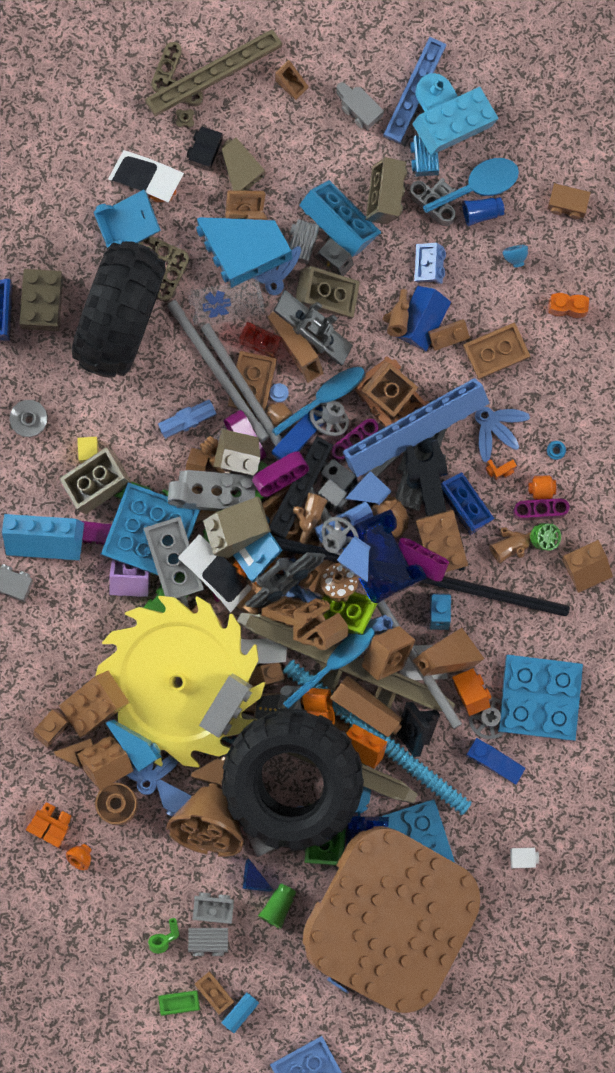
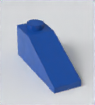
M478 738L474 740L466 754V757L517 785L526 769Z

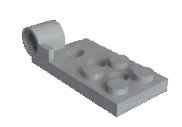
M185 470L179 472V481L169 483L167 502L172 506H177V508L221 511L255 498L256 487L252 482L253 476ZM195 486H199L202 488L203 492L200 494H195L192 491V488ZM214 488H219L222 491V494L219 496H215L212 494L211 490ZM232 490H239L241 496L233 497L230 492Z
M180 516L143 529L164 595L175 597L186 607H189L186 596L203 591L204 588L201 579L183 562L179 560L174 565L168 562L170 555L176 554L180 556L189 546ZM171 536L174 540L173 544L165 546L162 543L163 538ZM181 572L185 575V580L182 583H177L174 580L176 573Z

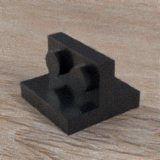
M406 702L401 716L402 720L399 723L402 727L397 732V735L413 757H420L424 745L430 744L440 714L436 710L419 711L414 702Z

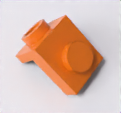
M490 459L487 461L485 469L490 477L494 476L495 480L502 476L507 478L514 474V469H516L517 465L514 460H511L496 468Z

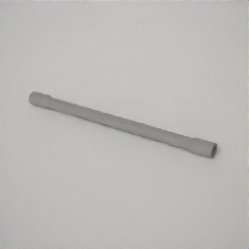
M176 300L171 301L167 307L174 318L180 323L238 410L244 412L259 442L266 441L270 436L264 427L255 418L186 317L181 306Z

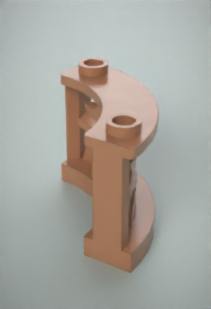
M388 356L365 373L363 380L354 388L361 400L365 401L367 406L372 409L370 412L379 424L382 423L384 427L414 412L415 408H421L430 403L428 400L425 402L415 391L404 404L403 411L397 413L400 418L395 415L396 418L391 420L388 413L382 411L376 403L361 392L365 386L364 384L372 378L384 362L390 363L400 371L401 366L395 359L391 360Z

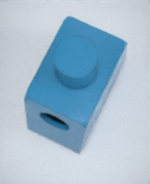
M430 593V630H449L451 623V594Z

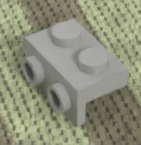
M199 892V896L194 897L192 920L232 924L234 900L230 899L229 895L219 894L218 898H213L210 893Z

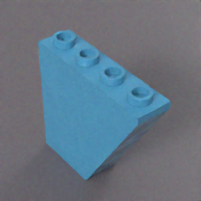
M197 218V233L200 237H204V245L207 251L212 252L214 255L212 259L215 266L221 268V276L225 283H229L231 288L292 260V250L275 220Z

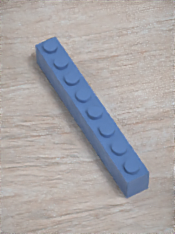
M474 378L342 451L350 470L356 477L364 475L371 469L384 464L387 460L399 456L406 450V446L411 445L415 447L423 440L433 437L434 434L449 428L457 421L463 420L475 411L483 409L484 406L490 404L484 387Z

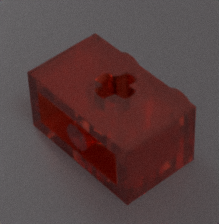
M247 321L239 337V343L274 358L282 343V337Z

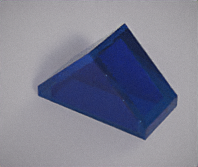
M247 859L242 889L271 892L273 890L250 859Z

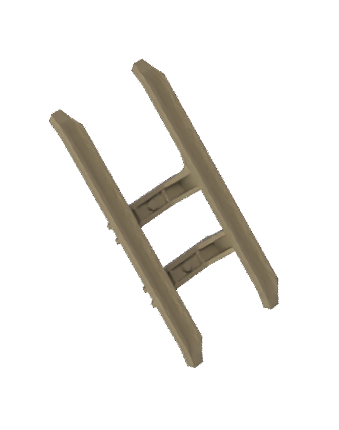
M241 613L238 618V623L252 633L312 658L321 665V670L327 666L328 658L336 649V646H331L327 650H320L315 646L304 645L299 641L293 640V628L277 621H272L270 618L260 614ZM359 656L339 669L330 670L319 681V683H324L323 686H327L334 693L343 671L378 686L374 697L388 708H391L395 696L399 695L429 709L443 712L425 684L396 672L376 680L362 667L364 658ZM446 697L447 701L454 709L456 704ZM242 713L243 719H256L254 717ZM287 753L288 755H291L302 761H305L316 766L314 762H312L309 758L297 753ZM362 763L363 787L394 800L408 803L415 802L418 794L404 782Z

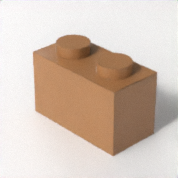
M554 183L547 209L556 215L564 213L573 219L584 218L591 192Z

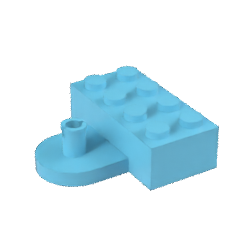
M436 73L423 76L416 86V97L424 113L419 114L412 124L430 155H434L487 130L499 119L481 87L458 96L451 83L444 76Z

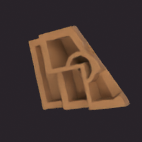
M228 190L225 218L267 220L263 212L265 192Z

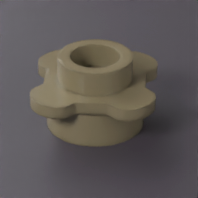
M178 109L176 111V125L178 127L194 126V111L192 109L187 111Z

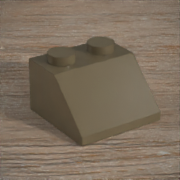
M221 429L213 467L254 476L257 473L260 461L258 437Z

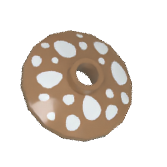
M339 563L327 567L320 579L321 588L324 593L334 599L349 597L355 592L359 583V578L343 568ZM338 576L342 577L340 580H335Z

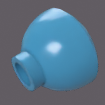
M512 246L504 249L502 254L506 261L513 264L514 268L521 267L527 258L528 246Z

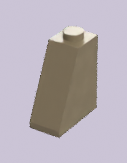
M236 137L233 140L229 139L223 144L222 156L233 191H247L265 176L263 167Z

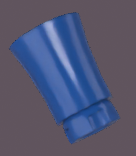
M501 197L462 202V210L468 227L504 215L505 209Z

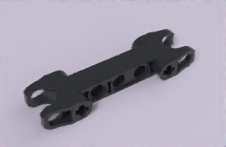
M437 439L431 440L432 453L426 460H418L411 445L406 446V469L409 482L419 481L426 517L446 512L439 477L448 475L446 459Z

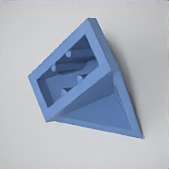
M369 471L357 482L345 499L372 502L380 505L391 493V490Z
M355 536L337 561L353 575L368 582L369 550L371 547Z

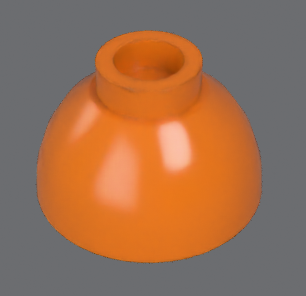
M86 844L72 847L66 852V859L75 868L88 870L91 864L90 853L92 850Z

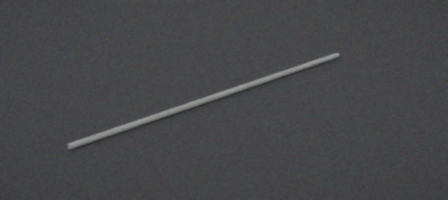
M210 324L203 325L201 329L270 436V439L277 446L282 440L279 434L275 436L272 432V429L275 428ZM312 487L309 493L317 495ZM324 507L321 519L325 523L326 520L332 517ZM368 576V582L359 578L370 597L379 600L377 608L380 613L391 617L393 621L392 628L400 626L370 577ZM412 647L409 659L452 727L456 729L462 725L460 719L432 675L423 676L412 661L419 656L415 648Z

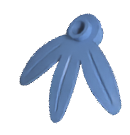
M297 246L292 249V260L281 264L278 270L275 267L253 279L265 284L266 291L269 294H280L284 289L282 280L295 267L301 253V247ZM272 283H275L277 285L276 289H273L271 287Z
M489 407L476 411L475 419L481 425L479 450L483 462H487L491 456V430L504 444L512 449H519L515 436L500 422L515 423L527 421L530 419L528 413L516 409H504L493 412ZM487 413L488 417L484 419L481 417V414Z
M169 756L162 760V766L157 765L152 770V763L139 772L131 762L134 771L126 776L137 782V789L141 794L150 795L156 789V781L171 772L178 764V761L174 757ZM149 782L150 786L143 787V784Z

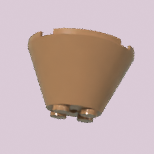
M211 783L209 787L200 788L168 821L166 830L169 829V836L174 841L192 851L206 855L208 851L218 853V857L234 856L240 853L243 848L240 822L237 819L234 820L229 812L226 796L223 795V790L220 789L219 785Z

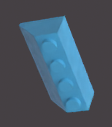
M330 180L310 190L299 205L331 239L349 252L352 257L359 254L381 234V231L371 221L365 220L366 216Z
M4 514L2 536L6 555L80 561L84 522L74 518Z

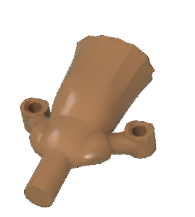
M406 289L400 291L399 301L392 311L383 316V321L389 323L387 333L390 336L400 337L407 332L409 302Z
M308 493L304 510L301 507H294L293 512L299 518V525L302 529L299 542L307 543L309 535L315 532L314 528L316 525L321 524V515L328 501L325 498Z
M502 527L501 535L503 537L509 536V538L489 544L493 557L500 564L516 553L519 558L524 557V551L530 545L531 532L525 535Z

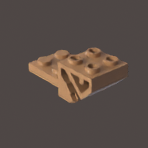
M283 596L262 608V616L270 618L272 621H280L288 626H293V640L299 641L304 645H312L320 650H327L348 636V625L339 613L327 620L324 618L323 615L331 606L328 601L316 598L307 603Z

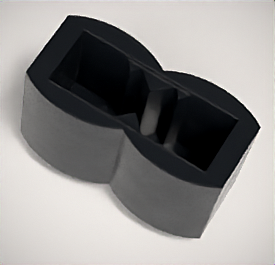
M201 126L199 131L196 130L193 137L195 144L193 148L189 147L186 156L189 158V164L210 171L222 143L223 133Z

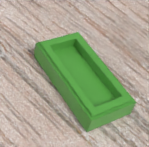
M197 990L158 996L161 1016L200 1010Z

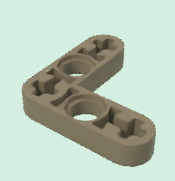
M177 42L168 43L164 49L151 83L152 89L156 93L166 87L161 86L159 89L155 83L163 81V85L168 87L169 83L177 82L172 79L182 55L181 46ZM176 47L178 53H174L172 60H170L171 53L169 49L172 50ZM170 64L172 69L170 72H164L161 69L162 66ZM199 92L197 93L199 99L192 101V97L182 103L194 107L199 106L203 102V94Z
M151 236L143 241L150 240L149 242L153 246H155V243H158L155 252L158 254L159 259L168 263L160 290L165 289L166 283L170 284L167 290L169 295L162 297L159 290L157 296L160 301L166 302L173 297L188 266L189 256L184 250ZM162 247L168 248V255L160 256L158 253L159 249ZM181 255H183L184 260L186 261L180 262L179 268L182 269L180 271L178 268H176L178 262L176 257H180ZM169 272H176L178 278L174 281L167 278Z

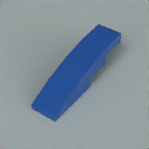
M319 406L315 409L323 411L322 406ZM310 411L272 450L271 453L279 460L292 452H299L317 434L318 430L310 420ZM314 414L315 421L322 418V416L318 417Z

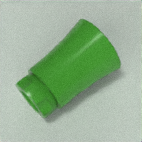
M280 883L258 917L282 929L287 913L294 901L293 898L296 891Z

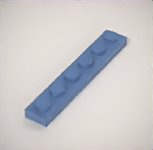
M429 37L383 137L401 144L419 105L415 92L416 86L423 76L434 73L446 48L445 43Z

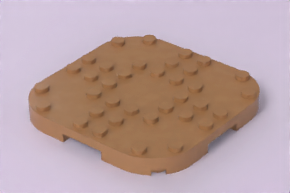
M374 826L369 830L359 832L346 846L336 865L339 869L321 903L317 901L306 922L303 932V944L307 953L306 957L316 970L392 1011L410 1013L425 1007L438 993L478 915L480 891L474 877L463 867L395 829L385 826Z

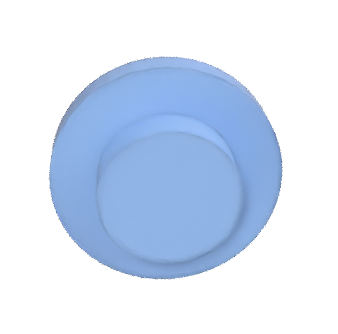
M277 383L271 387L270 397L273 401L283 402L288 398L289 391L284 384Z

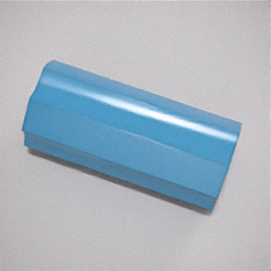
M246 992L221 1023L232 1033H235L259 1002Z

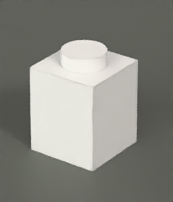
M511 848V868H536V864H539V852H535V848Z

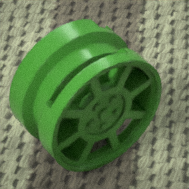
M540 523L533 527L530 540L532 545L539 550H554L561 542V532L554 524Z

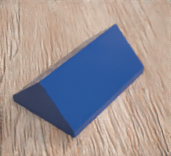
M10 279L0 280V340L10 341L13 285Z
M417 286L409 302L407 332L397 338L427 352L431 344L428 332L439 328L451 301L436 289Z
M462 472L441 483L444 499L470 535L495 519Z

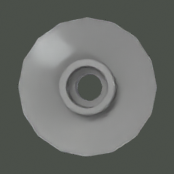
M24 400L18 402L10 412L9 421L12 429L17 434L23 437H33L44 430L47 424V413L40 403L34 400ZM29 416L33 418L31 423L26 422V418Z

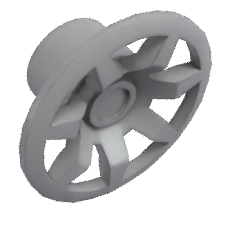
M339 402L320 403L310 410V420L313 426L321 433L328 436H340L347 431L349 419L344 411V407ZM319 406H322L323 411L315 409ZM314 414L318 417L322 416V418L315 421ZM327 423L326 430L322 429L318 425ZM339 423H345V427L343 430ZM334 425L338 432H330L331 426Z
M329 518L322 526L323 546L328 552L341 555L342 552L339 550L341 548L345 549L348 545L347 543L353 539V537H347L346 534L351 530L354 537L359 538L357 531L350 522L343 518ZM335 521V529L329 525V522ZM340 522H343L348 526L343 531L341 530Z
M491 697L492 699L489 700L492 701L491 708L483 710L481 715L469 716L470 727L475 734L484 739H495L504 734L503 732L496 735L494 733V726L499 725L501 719L500 711L495 708V703L501 704V700ZM472 719L481 720L482 724L478 730L473 725ZM485 727H489L491 736L484 735L480 731Z

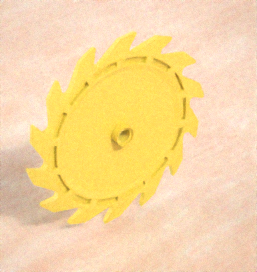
M158 596L159 600L166 607L164 613L143 607L125 612V615L137 621V625L112 631L105 638L102 644H115L117 651L98 665L95 676L109 671L130 702L118 711L119 723L151 740L152 743H156L160 750L168 752L183 766L200 767V764L192 755L193 751L218 757L225 755L230 750V747L222 743V738L240 734L252 721L257 720L243 719L242 712L261 698L265 682L250 689L252 694L247 702H242L240 706L242 711L237 719L233 718L230 724L232 727L227 735L223 734L218 738L199 726L229 675L233 673L249 683L259 661L257 645L254 644L248 654H243L241 652V626L234 615H229L228 626L223 628L212 605L198 596L195 597L198 606L197 613H193L175 597ZM176 677L182 679V686L176 684ZM161 758L154 762L159 766L163 765Z

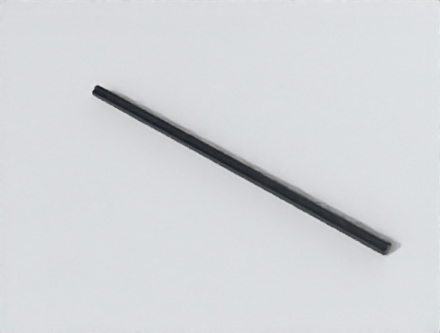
M274 537L282 550L302 555L307 552L321 553L326 556L323 560L328 559V561L339 563L337 559L340 555L328 552L323 547ZM369 559L368 570L557 615L567 616L570 610V606L446 576H444L442 581H434L411 568Z

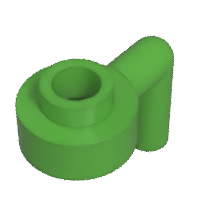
M175 918L169 920L171 933L167 935L155 934L149 938L148 944L151 952L156 954L165 952L169 947V942L179 937L177 920Z

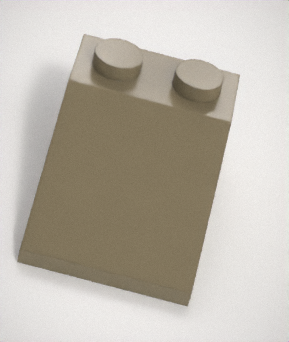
M310 266L300 269L295 298L308 309L314 303L319 302L322 307L317 310L318 312L354 318L360 281Z
M255 497L218 511L203 521L213 555L226 558L233 556L271 532L260 497Z

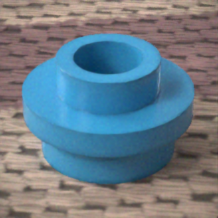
M553 441L547 447V454L553 460L563 458L566 453V447L560 441ZM553 448H559L560 452L555 454Z

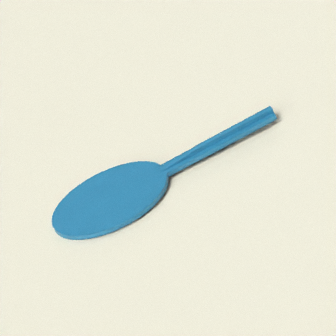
M505 158L486 160L472 170L468 179L469 185L423 206V211L428 213L472 191L482 196L501 194L510 189L516 182L519 175L518 167L513 161Z
M362 367L349 368L330 378L317 391L314 401L272 429V432L277 436L318 404L334 401L352 391L363 380L365 376L364 369Z
M367 627L362 635L352 634L332 652L328 658L327 666L283 702L284 706L287 709L291 707L330 670L339 669L356 659L370 645L372 638L375 636V631Z

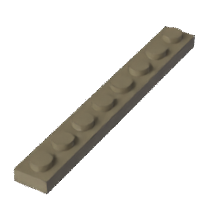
M273 29L149 96L145 99V103L156 117L281 48L282 42Z

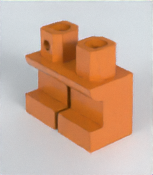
M46 802L41 810H37L26 831L60 848L70 828L68 825L72 816L62 811L57 820L52 818L51 816L56 807Z

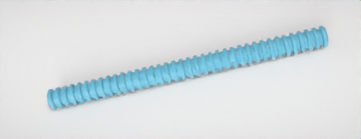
M293 659L283 669V674L287 673L288 678L292 677L293 682L297 681L298 686H303L314 675H309V671H304L305 668H300V664H295ZM318 682L315 686L312 687V688L328 689L327 686H326V687L323 686L324 683H322V682H321V683ZM333 701L332 707L336 716L339 715L341 720L344 719L346 724H350V727L355 724L387 741L385 753L388 754V758H393V762H398V766L401 765L402 769H406L407 773L410 772L411 776H415L417 781L420 780L422 785L425 784L427 789L430 788V791H434L436 796L439 795L441 800L444 799L446 804L449 803L451 808L454 807L456 812L459 811L460 815H464L471 806V801L468 802L467 798H463L461 793L458 794L456 789L453 790L451 785L448 786V783H444L442 778L439 779L437 774L434 775L432 770L429 771V767H424V763H419V759H414L412 755H409V751H404V747H399V743H394V739H389L390 736H385Z

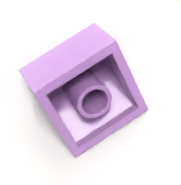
M112 559L110 595L148 597L150 573Z

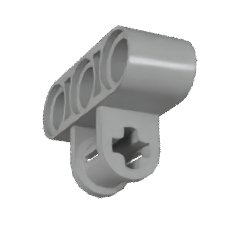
M444 178L440 179L432 189L422 181H415L410 187L409 195L423 209L427 202L442 198L457 189L451 188ZM419 188L423 191V193L421 195H417L413 192V190ZM448 203L428 212L442 226H450L455 218V210ZM443 213H449L451 215V218L444 219L441 215Z

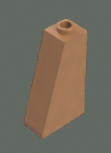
M274 311L267 316L271 327L307 383L324 374L319 357L309 342L300 334L297 335L293 327Z
M460 628L422 652L412 661L423 676L469 670L485 658L463 628Z
M346 676L330 697L334 702L387 737L391 733L395 735L402 727L399 724L402 720L399 715L349 676Z

